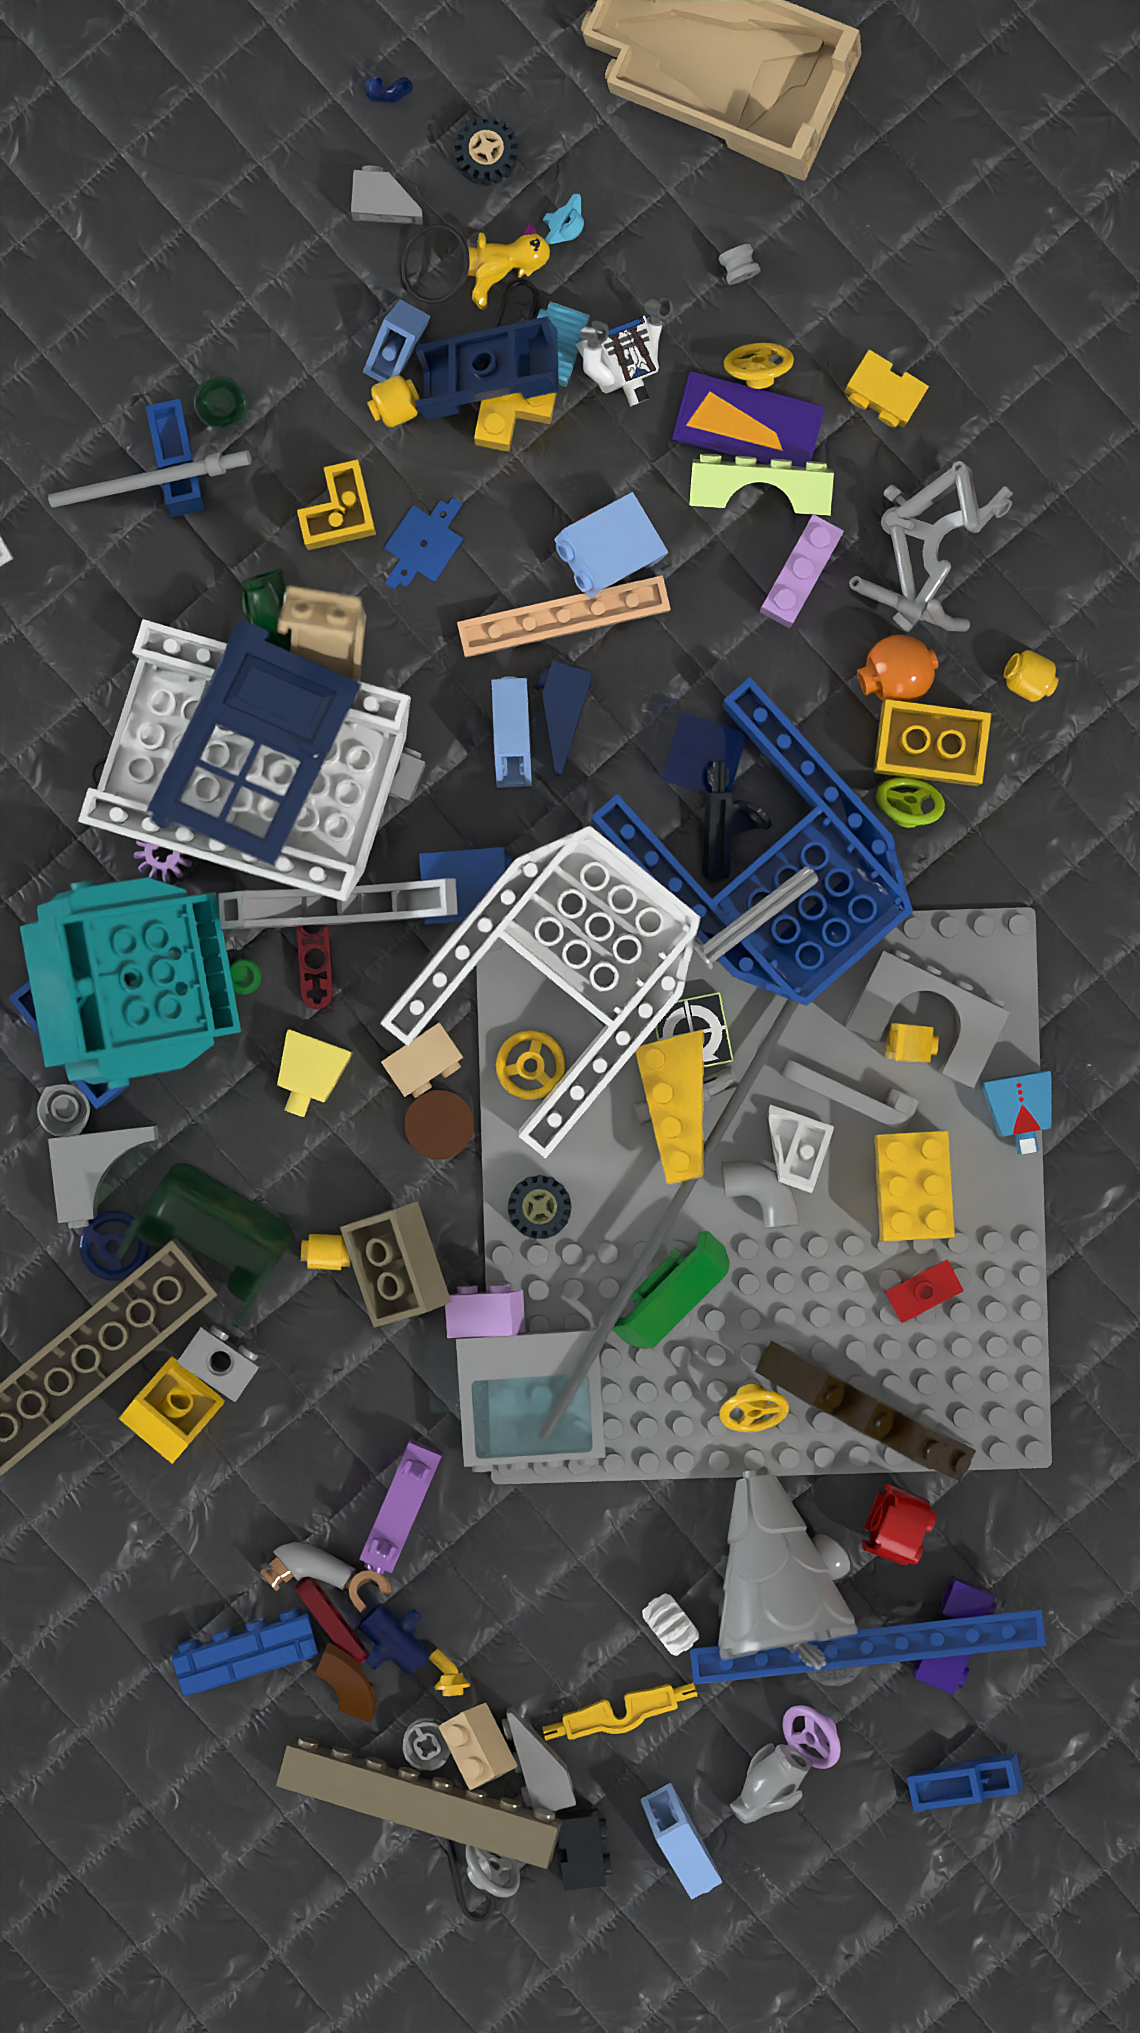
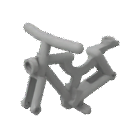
M961 461L955 462L952 468L911 499L893 484L885 490L884 496L898 507H892L883 514L881 525L883 530L892 537L903 595L858 576L851 578L849 582L851 589L899 611L893 619L907 632L914 627L918 620L928 621L942 627L946 631H967L970 628L968 619L947 615L944 613L940 602L932 599L951 569L949 561H939V543L944 535L952 529L965 527L972 533H978L993 515L997 518L1002 517L1012 506V501L1009 497L1013 492L1004 486L988 505L979 509L973 482V470ZM957 488L961 507L960 511L942 517L934 525L916 519ZM906 535L925 541L923 560L924 567L930 577L918 596Z

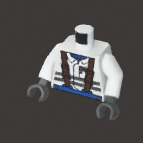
M663 297L659 301L650 299L645 303V311L650 315V318H646L644 315L610 329L606 323L594 320L592 327L585 326L582 328L580 335L583 341L576 344L583 357L584 373L595 381L602 392L606 394L623 387L630 407L649 399L642 379L658 372L659 369L657 362L658 342L663 325L660 319H667L673 311L672 302Z

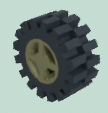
M537 1175L525 1178V1180L515 1186L509 1197L508 1213L511 1223L521 1234L532 1239H548L555 1236L566 1226L570 1218L571 1201L569 1193L561 1183L550 1176Z

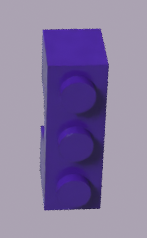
M952 1575L940 1602L939 1609L943 1614L954 1619L994 1615L997 1603L993 1602L995 1596L991 1591ZM971 1654L916 1660L911 1672L915 1679L954 1695L957 1686L962 1688L967 1680L969 1668L966 1665Z

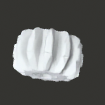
M664 1593L659 1598L656 1597L642 1611L644 1620L673 1655L677 1656L681 1652L687 1651L699 1639L698 1630L671 1595Z

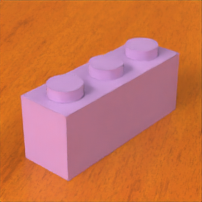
M813 514L759 612L790 629L844 531Z

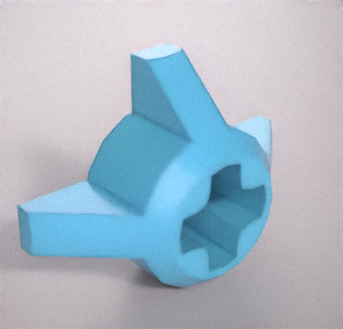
M573 194L567 205L559 208L554 214L546 213L542 221L549 225L551 230L545 239L547 244L571 241L582 232L584 219L581 216V196L579 194Z

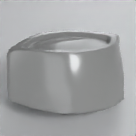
M60 1084L48 1086L44 1089L38 1102L37 1114L42 1127L55 1136L82 1135L89 1119L90 1106L85 1094L79 1088L73 1085Z

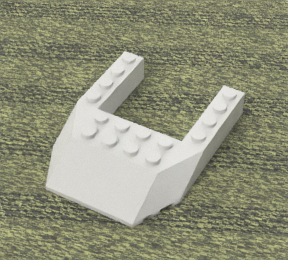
M588 826L516 858L383 1017L380 1024L409 1046L498 937L503 939L606 1024L518 1130V1137L546 1159L681 997L700 916L595 829Z

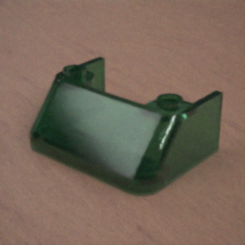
M178 1163L171 1167L138 1213L116 1256L122 1259L136 1238L156 1247L166 1245L172 1236L178 1238L233 1271L227 1281L228 1289L236 1298L244 1302L232 1324L234 1327L239 1328L289 1247L294 1235L292 1228L282 1219L189 1164Z

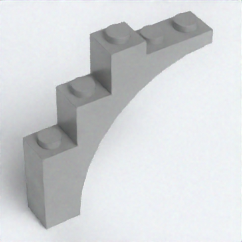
M438 879L355 886L346 902L305 889L219 893L221 929L286 928L306 925L403 921L457 915L455 879Z

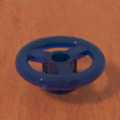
M121 1211L100 1213L97 1215V1218L89 1221L90 1226H86L82 1230L79 1239L81 1259L86 1268L101 1279L109 1281L126 1279L141 1267L147 1259L149 1239L146 1230L135 1217ZM110 1221L122 1222L130 1227L122 1234L111 1232L103 1235L95 1231L100 1225ZM137 1236L139 1244L137 1256L129 1266L122 1269L121 1257L126 1252V1243ZM110 1240H115L119 1244V1250L116 1253L109 1251L107 1247ZM90 1241L97 1244L99 1255L104 1260L110 1261L111 1270L99 1266L94 1261L90 1253Z

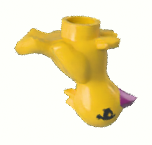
M529 223L521 237L508 245L486 243L485 234L479 232L477 248L468 247L470 267L467 276L476 277V284L472 291V301L478 308L484 310L488 307L487 292L490 287L503 279L513 268L518 269L519 278L524 274L529 277L534 271L546 264L550 255L549 244L545 242L543 237L537 234L534 226Z

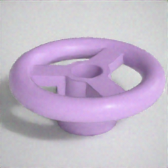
M796 1705L787 1710L783 1718V1732L788 1745L807 1757L812 1762V1767L826 1769L835 1765L840 1757L841 1746L833 1720L826 1714L805 1705ZM805 1716V1729L802 1732L794 1733L793 1721L795 1717ZM801 1744H807L815 1748L824 1758L810 1754Z

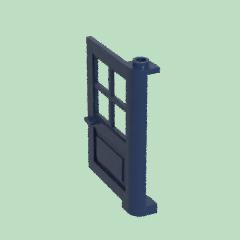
M239 620L147 807L146 813L151 817L149 821L162 829L169 830L170 826L178 827L181 825L275 867L361 688V683L268 643L271 637L269 631L249 622ZM217 725L254 741L238 776L201 760ZM262 745L300 762L284 796L246 780ZM196 767L234 783L218 818L180 801ZM242 787L280 803L264 838L226 822Z

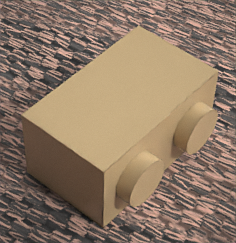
M438 1022L416 1037L409 1046L404 1045L382 1060L381 1063L404 1097L412 1093L414 1098L432 1087L429 1080L440 1073L443 1078H446L461 1068L458 1061L463 1058V1055L441 1022Z
M487 1703L463 1711L438 1726L470 1791L518 1767Z

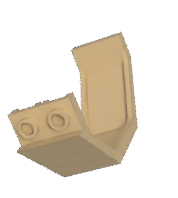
M287 586V598L280 618L279 632L286 633L288 627L292 628L290 652L360 682L366 614L359 598Z

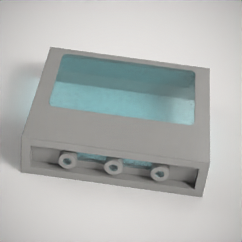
M597 1327L530 1331L513 1336L456 1338L464 1467L472 1466V1472H487L493 1470V1465L507 1464L508 1470L527 1469L528 1463L542 1462V1467L552 1468L564 1466V1460H578V1465L599 1464V1458H606L599 1353L549 1441L547 1442L537 1436L596 1334Z

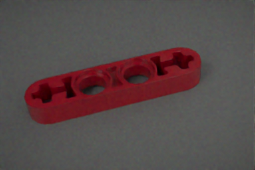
M322 925L321 930L315 934L307 933L303 926H296L302 1000L306 1006L312 1009L326 1008L330 1005L334 996L329 925ZM314 948L320 949L325 955V962L318 969L308 967L305 962V955ZM327 972L326 980L319 978L320 988L327 990V996L321 998L320 1004H315V999L308 997V991L314 990V979L306 981V973L317 975Z

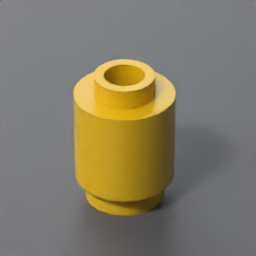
M309 1234V1241L302 1240L301 1261L307 1262L308 1269L341 1270L342 1267H350L351 1259L343 1235Z

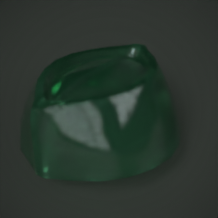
M216 376L205 381L194 390L196 414L207 426L215 429H227L241 422L248 421L245 390L234 379Z

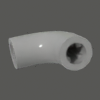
M721 1162L725 1197L750 1196L756 1199L762 1208L764 1229L799 1225L798 1208L792 1189L789 1185L778 1182L777 1171L760 1162Z

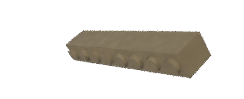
M301 1736L299 1739L294 1738L286 1747L276 1784L277 1787L547 1869L552 1861L562 1820L555 1818V1813L542 1808H535L534 1811L521 1807L520 1802L510 1798H501L500 1801L487 1797V1792L477 1788L471 1791L469 1788L467 1790L453 1787L454 1783L445 1778L434 1777L433 1780L419 1776L420 1772L412 1768L400 1767L397 1770L387 1767L386 1762L379 1758L366 1757L364 1760L352 1756L353 1752L346 1748L332 1747L331 1750L319 1746V1741L310 1737Z

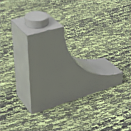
M158 1126L48 1139L58 1223L68 1222V1229L90 1226L89 1219L98 1217L97 1207L100 1188L112 1165L133 1147L148 1141L158 1140Z

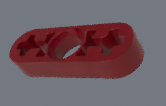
M306 1577L295 1586L297 1593L336 1646L352 1656L360 1665L369 1659L370 1654L362 1641L316 1580Z

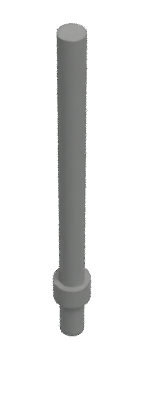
M248 450L228 455L215 453L206 455L205 460L51 493L48 495L50 506L54 508L204 474L216 476L225 474L226 469L251 464V455Z

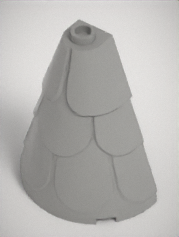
M763 1469L743 1472V1479L736 1481L727 1543L730 1544L723 1587L725 1596L718 1642L721 1660L754 1655L758 1651L813 1640L824 1641L858 1634L854 1623L855 1618L831 1579L828 1567L805 1532L807 1528L776 1475H764Z

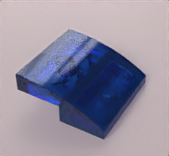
M681 712L661 780L705 795L706 792H712V787L708 784V775H710L708 770H710V767H713L714 761L720 762L723 760L726 762L728 770H730L728 774L730 775L728 779L730 782L725 787V791L730 792L747 739L746 733Z

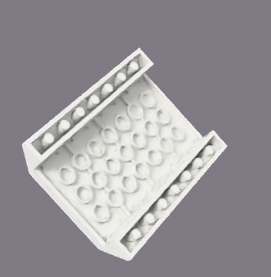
M142 620L132 651L139 658L98 788L97 790L88 788L78 822L346 902L364 873L406 740L411 697L359 682L361 683V688L277 863L273 867L181 825L178 827L170 826L169 830H165L149 821L151 817L146 813L147 807L227 643ZM217 725L201 760L238 776L254 741ZM262 745L246 780L284 796L300 762ZM196 767L180 801L218 818L234 783ZM242 787L226 822L264 838L280 803Z

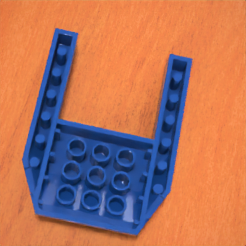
M749 677L723 700L722 708L814 809L713 899L709 897L618 793L591 816V823L604 838L700 916L695 939L702 946L804 867L809 866L818 877L817 883L717 959L732 977L807 1006L913 912L909 895H907L904 884L905 880L902 869L899 866L891 833L753 679Z

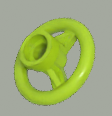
M908 777L892 778L883 782L876 791V802L881 811L902 827L912 828L917 825L930 824L938 820L945 810V802L940 792L932 785L919 779ZM912 788L918 791L914 793H900L893 791L892 789ZM931 798L934 802V809L929 813L923 814L921 804L924 800Z

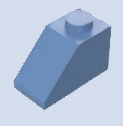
M399 299L383 320L363 373L379 382L395 375L401 376L416 350V345L420 343L430 315Z

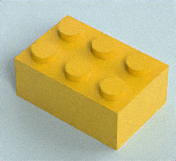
M886 699L881 707L873 773L969 786L981 785L983 782L991 713Z
M948 1131L875 1135L874 1151L880 1241L954 1238Z

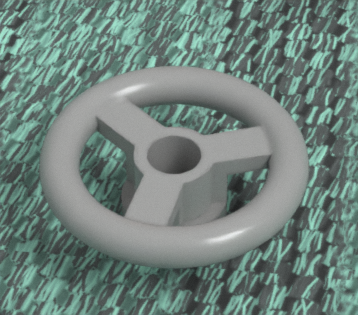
M466 1845L467 1874L470 1881L477 1888L485 1889L492 1895L502 1898L510 1897L517 1892L520 1885V1872L515 1859L502 1855L498 1859L486 1850ZM504 1870H508L510 1876L509 1885L506 1887L500 1886L499 1874Z

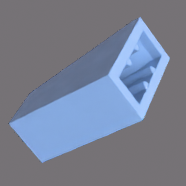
M507 676L501 679L492 680V705L497 788L532 786L527 678Z
M669 1783L640 1799L656 1841L690 1898L693 1899L703 1893H707L713 1887L723 1883L711 1855L673 1785Z

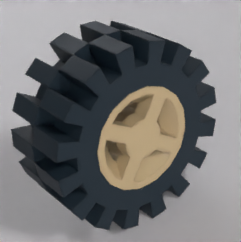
M482 116L476 117L477 121L472 123L469 120L466 123V127L459 130L458 139L455 140V158L459 170L463 171V175L467 179L470 177L475 184H479L480 181L484 182V186H491L490 182L496 181V184L502 182L503 177L506 176L508 178L512 174L511 170L517 164L518 143L517 138L514 137V131L511 127H506V122L501 119L499 122L495 121L493 116H488V119H483Z

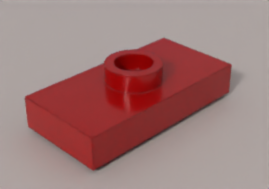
M945 1259L884 1292L900 1323H904L964 1290L949 1261Z

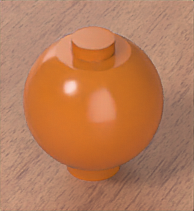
M892 635L882 639L871 649L867 656L866 667L857 669V676L865 696L875 693L882 701L887 699L913 703L922 698L930 689L935 677L934 669L938 668V661L932 648L927 649L925 644L917 638L908 635Z

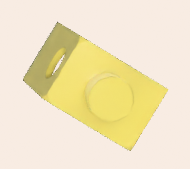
M288 1029L277 1086L291 1090L285 1111L304 1117L311 1098L326 1102L351 1059L353 1052Z

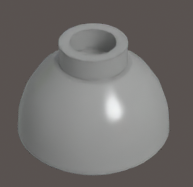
M817 1534L811 1539L828 1567V1573L832 1580L839 1579L849 1572V1557L839 1542L824 1534Z

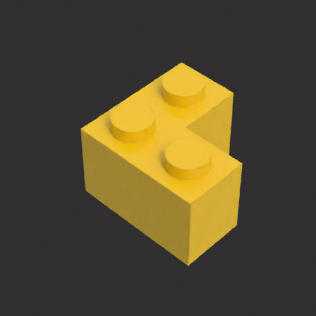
M518 392L482 400L474 436L475 445L509 452L516 418L551 424L557 392L525 399L522 393Z
M354 460L324 467L331 502L297 510L307 550L376 535L359 461Z

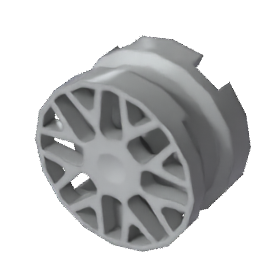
M425 1716L416 1719L408 1726L403 1739V1753L411 1766L419 1770L432 1771L440 1768L447 1762L451 1752L438 1727L444 1723L443 1721L435 1717Z

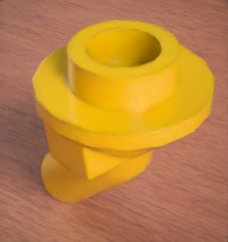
M436 1649L430 1655L429 1660L444 1673L435 1685V1690H442L443 1696L463 1695V1688L470 1687V1683L463 1678V1673H458L455 1664L440 1649Z

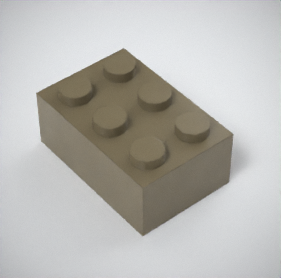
M418 1201L340 1227L373 1328L423 1314L451 1302Z

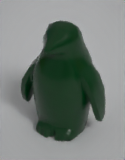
M282 569L259 574L242 581V587L247 590L242 596V607L247 621L269 631L271 637L268 643L290 652L292 628L288 627L286 633L279 632L280 618L287 598V586L284 582Z

